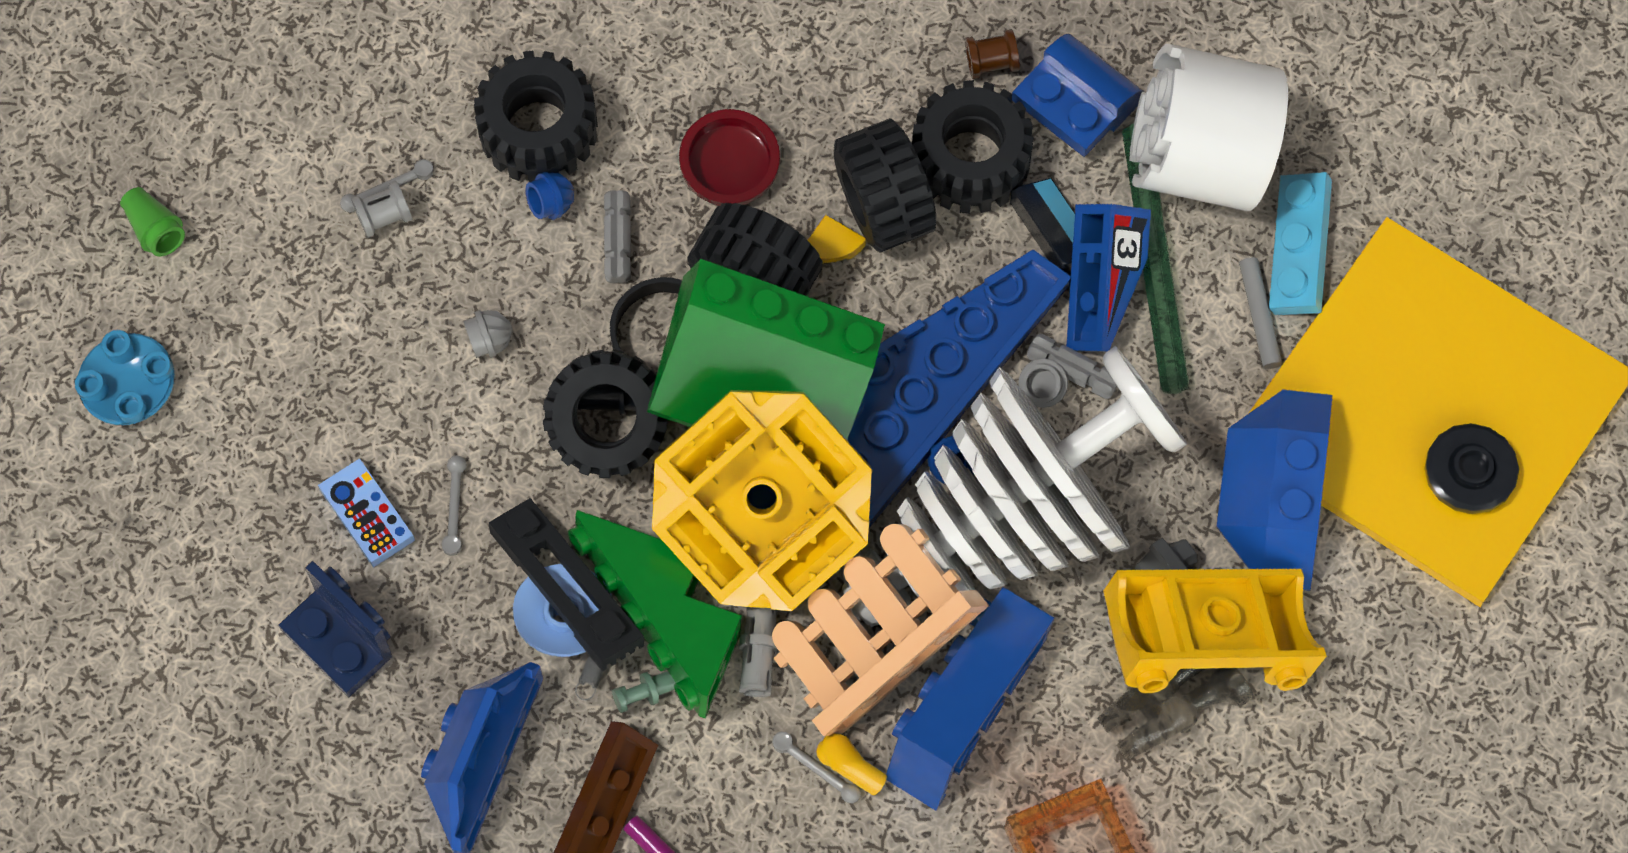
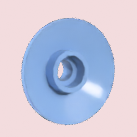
M562 564L544 567L585 618L599 610ZM527 577L517 590L513 603L514 623L521 637L531 647L547 655L570 657L585 653L586 651L576 640L574 632L565 622H558L554 619L558 615L557 611L531 579Z

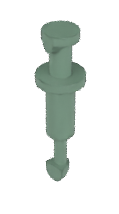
M666 671L651 677L648 672L640 674L641 684L626 689L625 686L613 689L612 696L619 712L628 711L627 705L647 698L651 705L658 704L659 695L675 689L674 684L676 682L671 674Z

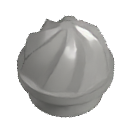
M478 310L474 312L476 317L463 322L476 358L489 354L490 358H492L509 345L512 326L510 321L498 311Z

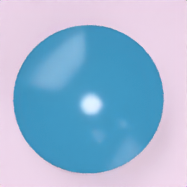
M113 330L103 337L102 342L95 346L84 359L75 380V389L85 408L97 419L113 425L135 424L154 415L169 398L175 379L173 362L166 349L156 340L141 334Z

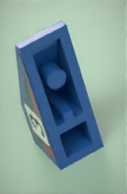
M1116 204L1075 205L1067 347L1075 351L1107 352L1110 350L1148 259L1150 209Z

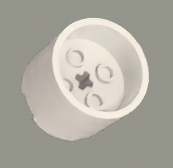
M1165 44L1153 61V68L1159 70L1158 75L1151 79L1147 92L1141 93L1137 107L1129 161L1139 163V175L1134 174L1132 179L1133 186L1243 211L1253 210L1262 199L1269 185L1283 140L1288 108V83L1285 72L1280 68L1178 45Z

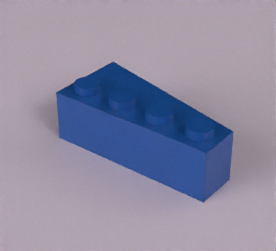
M1002 587L992 602L984 599L989 606L969 623L974 627L967 638L961 635L957 636L944 658V661L949 663L941 675L935 671L931 673L918 695V698L923 700L915 712L907 708L892 732V735L897 737L898 740L886 773V780L937 811L946 797L945 792L952 773L960 775L969 761L970 755L981 736L978 731L981 729L987 733L1006 700V697L1003 696L1004 693L1012 694L1045 643L1054 621V617Z

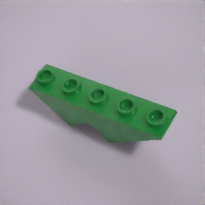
M577 510L575 527L568 530V536L574 549L580 556L588 555L595 566L594 573L598 581L609 594L612 592L615 594L622 605V610L644 635V638L649 643L647 645L648 653L655 666L660 671L667 669L676 682L674 684L675 692L682 705L688 711L694 709L699 717L706 719L738 643L742 615L693 599L692 596L699 580L661 539Z

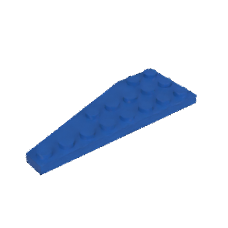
M1035 250L1029 251L984 279L983 284L962 297L956 296L942 305L941 310L923 321L921 319L915 321L880 343L872 376L847 439L872 468L869 528L929 457L931 447L939 443L941 438L948 434L990 383L989 380L997 369L1005 365L1070 286L1071 276ZM764 484L752 487L747 494L749 502L759 509L771 507L777 499L775 491L770 486Z

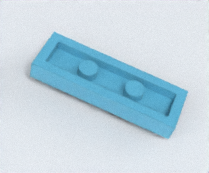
M1327 172L1280 175L1269 309L1274 315L1322 313L1332 179Z

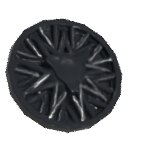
M1472 423L1453 426L1439 434L1427 452L1424 468L1428 486L1438 500L1455 511L1469 514L1490 512L1505 503L1516 487L1519 473L1516 453L1505 437L1490 427Z

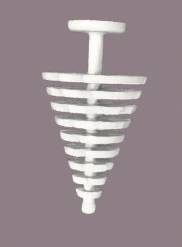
M1114 346L1104 354L1103 363L1121 391V397L1063 440L1060 439L1051 425L1046 422L1034 403L1019 388L1012 377L999 367L989 381L997 395L998 401L1017 431L1006 417L1002 416L998 408L984 394L980 393L971 405V410L995 452L986 441H983L979 433L966 420L961 419L953 430L952 435L959 450L973 469L974 475L968 468L966 469L960 458L950 448L948 449L947 446L943 445L934 457V463L955 500L951 495L947 494L943 486L928 471H924L915 484L923 504L940 530L937 529L934 523L931 524L924 511L912 499L910 500L909 497L903 501L897 510L902 524L907 525L913 532L917 529H923L930 539L923 545L944 573L949 569L956 571L961 578L955 585L958 591L975 590L973 587L975 585L955 554L956 552L964 563L971 568L975 576L990 590L1007 585L1006 577L986 543L996 556L1002 559L1008 570L1020 580L1038 576L1036 573L1038 571L1030 555L1018 539L1019 537L1050 571L1069 567L1067 565L1068 561L1062 549L1051 535L1052 532L1049 527L1080 561L1086 562L1099 558L1096 546L1088 536L1087 530L1073 508L1090 530L1097 535L1099 540L1111 552L1116 553L1129 549V542L1121 531L1120 525L1080 465L1139 423L1145 424L1156 440L1167 451L1176 452L1187 445V443L1153 392L1118 347ZM871 548L865 555L874 560L877 565L883 560ZM898 568L887 577L908 606L912 601L904 589L906 586L909 585L916 596L919 597L918 593ZM847 581L842 586L844 594L852 588ZM862 600L850 609L858 620L862 619L870 627L880 625Z

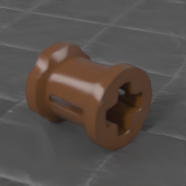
M1012 29L1005 30L1003 36L975 40L972 36L965 37V51L972 79H979L981 73L1008 68L1011 72H1018L1020 70L1018 48Z

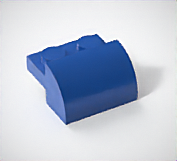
M1065 34L1044 51L1043 60L1012 92V101L1014 103L1020 101L1028 114L1085 158L1110 130L1114 132L1138 107L1141 93L1144 91L1073 35Z

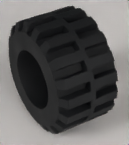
M532 50L524 51V58L515 60L513 55L504 58L505 66L500 69L494 65L488 71L489 81L481 80L477 88L479 97L474 99L475 120L486 157H492L493 166L500 172L507 167L509 178L517 181L520 180L522 174L528 175L529 182L534 181L535 177L543 172L559 173V171L565 169L569 175L578 170L576 159L578 158L585 162L591 155L589 145L595 146L597 139L596 127H598L594 93L591 84H587L586 75L580 68L574 71L572 61L564 56L559 62L555 61V56L552 52L544 51L542 57H534V51ZM531 103H548L556 106L563 112L560 119L554 125L541 131H525L510 123L512 116L520 108Z
M974 80L963 81V88L956 89L954 83L944 87L942 97L934 92L927 99V108L921 106L918 111L916 124L913 126L912 145L927 177L933 199L937 195L941 196L940 206L950 210L953 203L960 205V213L970 214L971 206H979L980 213L991 211L993 201H996L999 207L1009 202L1010 192L1022 186L1023 179H1027L1034 140L1032 136L1033 126L1031 119L1025 118L1026 108L1020 101L1012 104V93L1006 89H1003L1000 93L994 92V84L985 81L983 88L974 87ZM976 132L990 138L997 145L999 151L987 160L968 162L951 154L945 144L949 139L960 133Z
M886 119L835 140L834 162L843 192L859 229L867 242L877 252H884L935 231L936 208L927 177L911 141L904 130L893 119Z
M722 203L716 207L687 257L690 269L700 259L805 296L809 293L823 266L822 259L819 257L820 255L817 250L792 226L763 210L737 203Z
M603 350L592 351L590 354L581 355L574 359L553 380L547 397L544 399L543 410H545V418L543 420L544 432H548L550 438L548 443L552 450H557L562 456L561 461L568 467L572 464L579 469V473L587 476L590 473L597 474L599 478H610L611 475L616 474L624 476L631 473L633 469L639 466L642 467L657 452L667 431L668 419L647 412L657 373L653 368L649 369L643 363L644 360L637 356L631 357L624 354V351L613 350V352ZM610 384L617 386L628 393L635 404V424L632 430L618 441L603 442L596 440L583 430L578 421L577 409L581 397L585 392L597 385Z

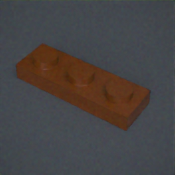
M610 722L554 853L613 852L658 748V744L623 722Z

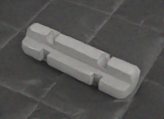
M608 191L604 195L606 215L604 217V274L606 281L609 283H626L631 279V221L629 216L631 215V200L627 191Z
M1038 334L1033 339L1027 353L1029 360H1053L1063 367L1068 380L1083 388L1086 385L1091 386V392L1104 399H1109L1114 394L1117 385L1105 366L1102 369L1096 367V361L1065 345H1062L1060 348L1055 345L1056 340L1044 334Z

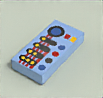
M360 458L318 485L321 493L373 568L415 541L413 534Z

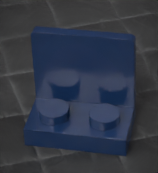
M311 561L305 567V570L315 591L278 626L349 698L393 657L387 644V640L391 636L382 626L385 621L369 603L363 601L359 606L356 604V601L348 592L350 586L337 571L330 566L323 571L314 561Z

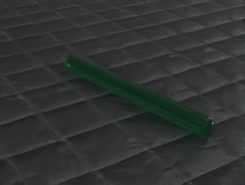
M1130 124L1129 127L1123 129L1122 137L1133 207L1151 210L1148 259L1143 269L1160 388L1163 393L1179 394L1187 390L1190 383L1160 192L1134 187L1132 184L1134 174L1139 175V162L1129 161L1134 124Z

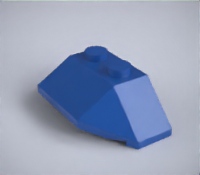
M1283 389L1228 428L1216 528L1248 569H1302L1304 575L1303 590L1311 591L1329 438L1332 395Z
M529 662L464 690L459 703H451L444 715L441 731L446 734L439 750L431 749L422 768L421 777L426 779L424 785L453 853H471L542 684L543 675L538 664Z

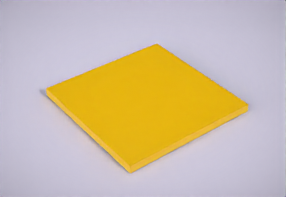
M1386 217L1323 306L1322 313L1316 316L1250 412L1283 389L1332 395L1321 506L1470 602L1481 607L1627 388L1628 366ZM1470 423L1490 427L1505 437L1516 453L1519 466L1516 487L1506 502L1490 512L1477 514L1455 511L1439 501L1428 486L1424 469L1427 452L1438 435L1453 426Z

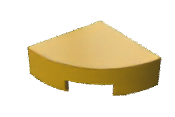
M827 215L823 217L808 239L810 244L819 253L823 263L851 259L866 246V238Z

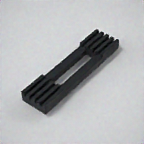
M531 498L489 522L490 534L516 566L522 568L574 632L576 640L602 672L607 669L608 664H611V666L617 663L616 659L620 658L623 660L626 658L627 652L630 655L634 653L637 646L639 649L644 647V635ZM542 548L544 550L549 549L599 610L585 618L534 554L536 556L539 555Z

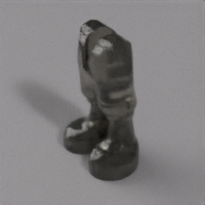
M1209 668L1180 669L1174 678L1168 682V686L1161 691L1141 693L1138 688L1131 687L1100 714L1097 720L1104 730L1110 733L1119 726L1132 721L1131 718L1142 712L1147 719V723L1133 729L1127 737L1116 745L1125 759L1129 760L1158 746L1180 732L1181 734L1189 733L1199 719L1198 712L1211 705L1223 702L1234 706L1246 704L1254 697L1246 679L1237 668H1218L1200 686L1186 695L1183 694L1177 697L1175 693L1180 689V686Z

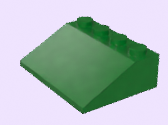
M700 259L683 276L647 412L691 427L731 390L804 392L838 431L848 439L875 367L885 324Z

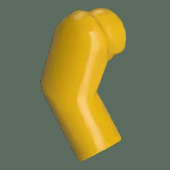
M834 733L830 736H825L823 741L819 742L816 753L822 764L830 766L834 771L871 795H876L882 789L887 775L864 760L847 736Z

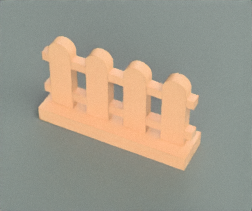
M890 524L886 526L880 536L881 546L888 554L886 558L878 565L874 560L866 556L851 558L844 567L845 579L852 587L849 591L840 597L833 589H817L808 599V609L815 618L812 624L805 629L797 621H782L773 629L772 640L780 651L774 657V660L780 668L788 665L792 667L810 691L803 698L810 708H816L819 705L822 707L823 711L812 722L823 736L846 732L989 606L977 590L958 591L955 585L961 578L954 569H949L944 573L923 545L930 539L923 529H917L913 532L904 524ZM897 568L919 595L909 606L887 579ZM861 600L883 628L872 638L850 610ZM929 608L933 614L921 623L918 617ZM824 633L827 634L846 659L836 670L815 643ZM893 641L896 646L884 655L881 650ZM856 673L859 679L848 687L845 682Z

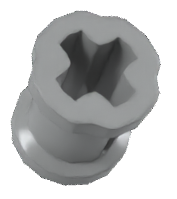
M397 181L389 183L388 189L361 199L359 196L351 198L367 238L374 236L375 230L401 219L404 222L412 220L410 210Z

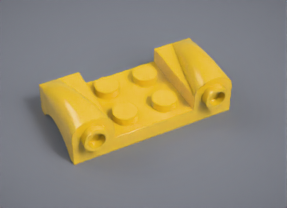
M1302 569L1117 570L1103 592L1116 653L1125 684L1138 688L1141 693H1155L1166 688L1168 682L1174 678L1180 669L1263 667L1264 681L1266 683L1277 685L1283 691L1302 687L1327 657L1325 648L1314 640L1306 623L1303 608L1304 575Z

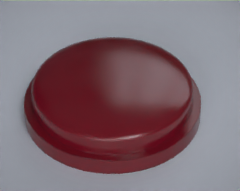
M723 109L704 115L690 126L680 145L679 165L686 184L701 199L719 206L722 203L745 205L760 198L772 186L779 170L780 150L774 133L760 118L741 110Z

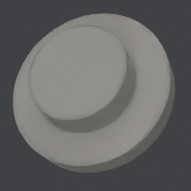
M1037 359L1028 363L1023 368L1019 377V388L1025 392L1036 407H1051L1064 398L1068 389V377L1063 367L1057 362L1050 359Z

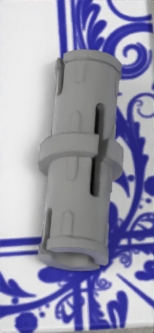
M747 607L745 633L740 636L739 649L743 651L739 693H744V695L751 697H767L771 695L772 691L771 676L774 654L779 651L772 640V632L776 626L778 610Z

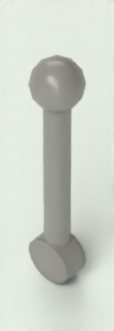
M419 160L414 165V169L360 194L344 195L340 201V206L345 212L351 213L355 211L351 201L353 197L366 198L388 189L389 183L397 181L398 185L401 186L417 178L427 180L433 175V165L428 160Z
M458 455L452 456L447 463V468L451 472L448 534L442 540L441 545L444 553L450 556L457 555L462 548V543L459 537H457L461 473L465 471L467 464L466 460Z
M778 732L774 735L772 743L777 752H788L839 790L845 802L855 803L860 799L861 791L857 785L846 784L796 747L789 733Z

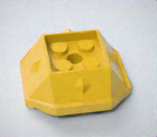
M731 390L655 458L652 530L720 604L793 611L868 544L872 468L804 392ZM759 484L770 486L777 496L775 503L766 509L754 507L749 502L747 496L752 487Z

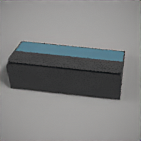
M1052 178L1022 185L1012 190L1010 204L1046 258L1068 275L1071 274L1075 212Z

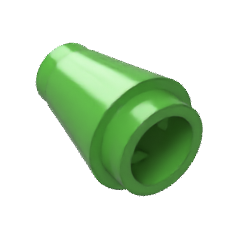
M142 187L133 188L124 194L120 205L142 249L146 252H152L158 257L174 252L185 238L181 218L147 193Z

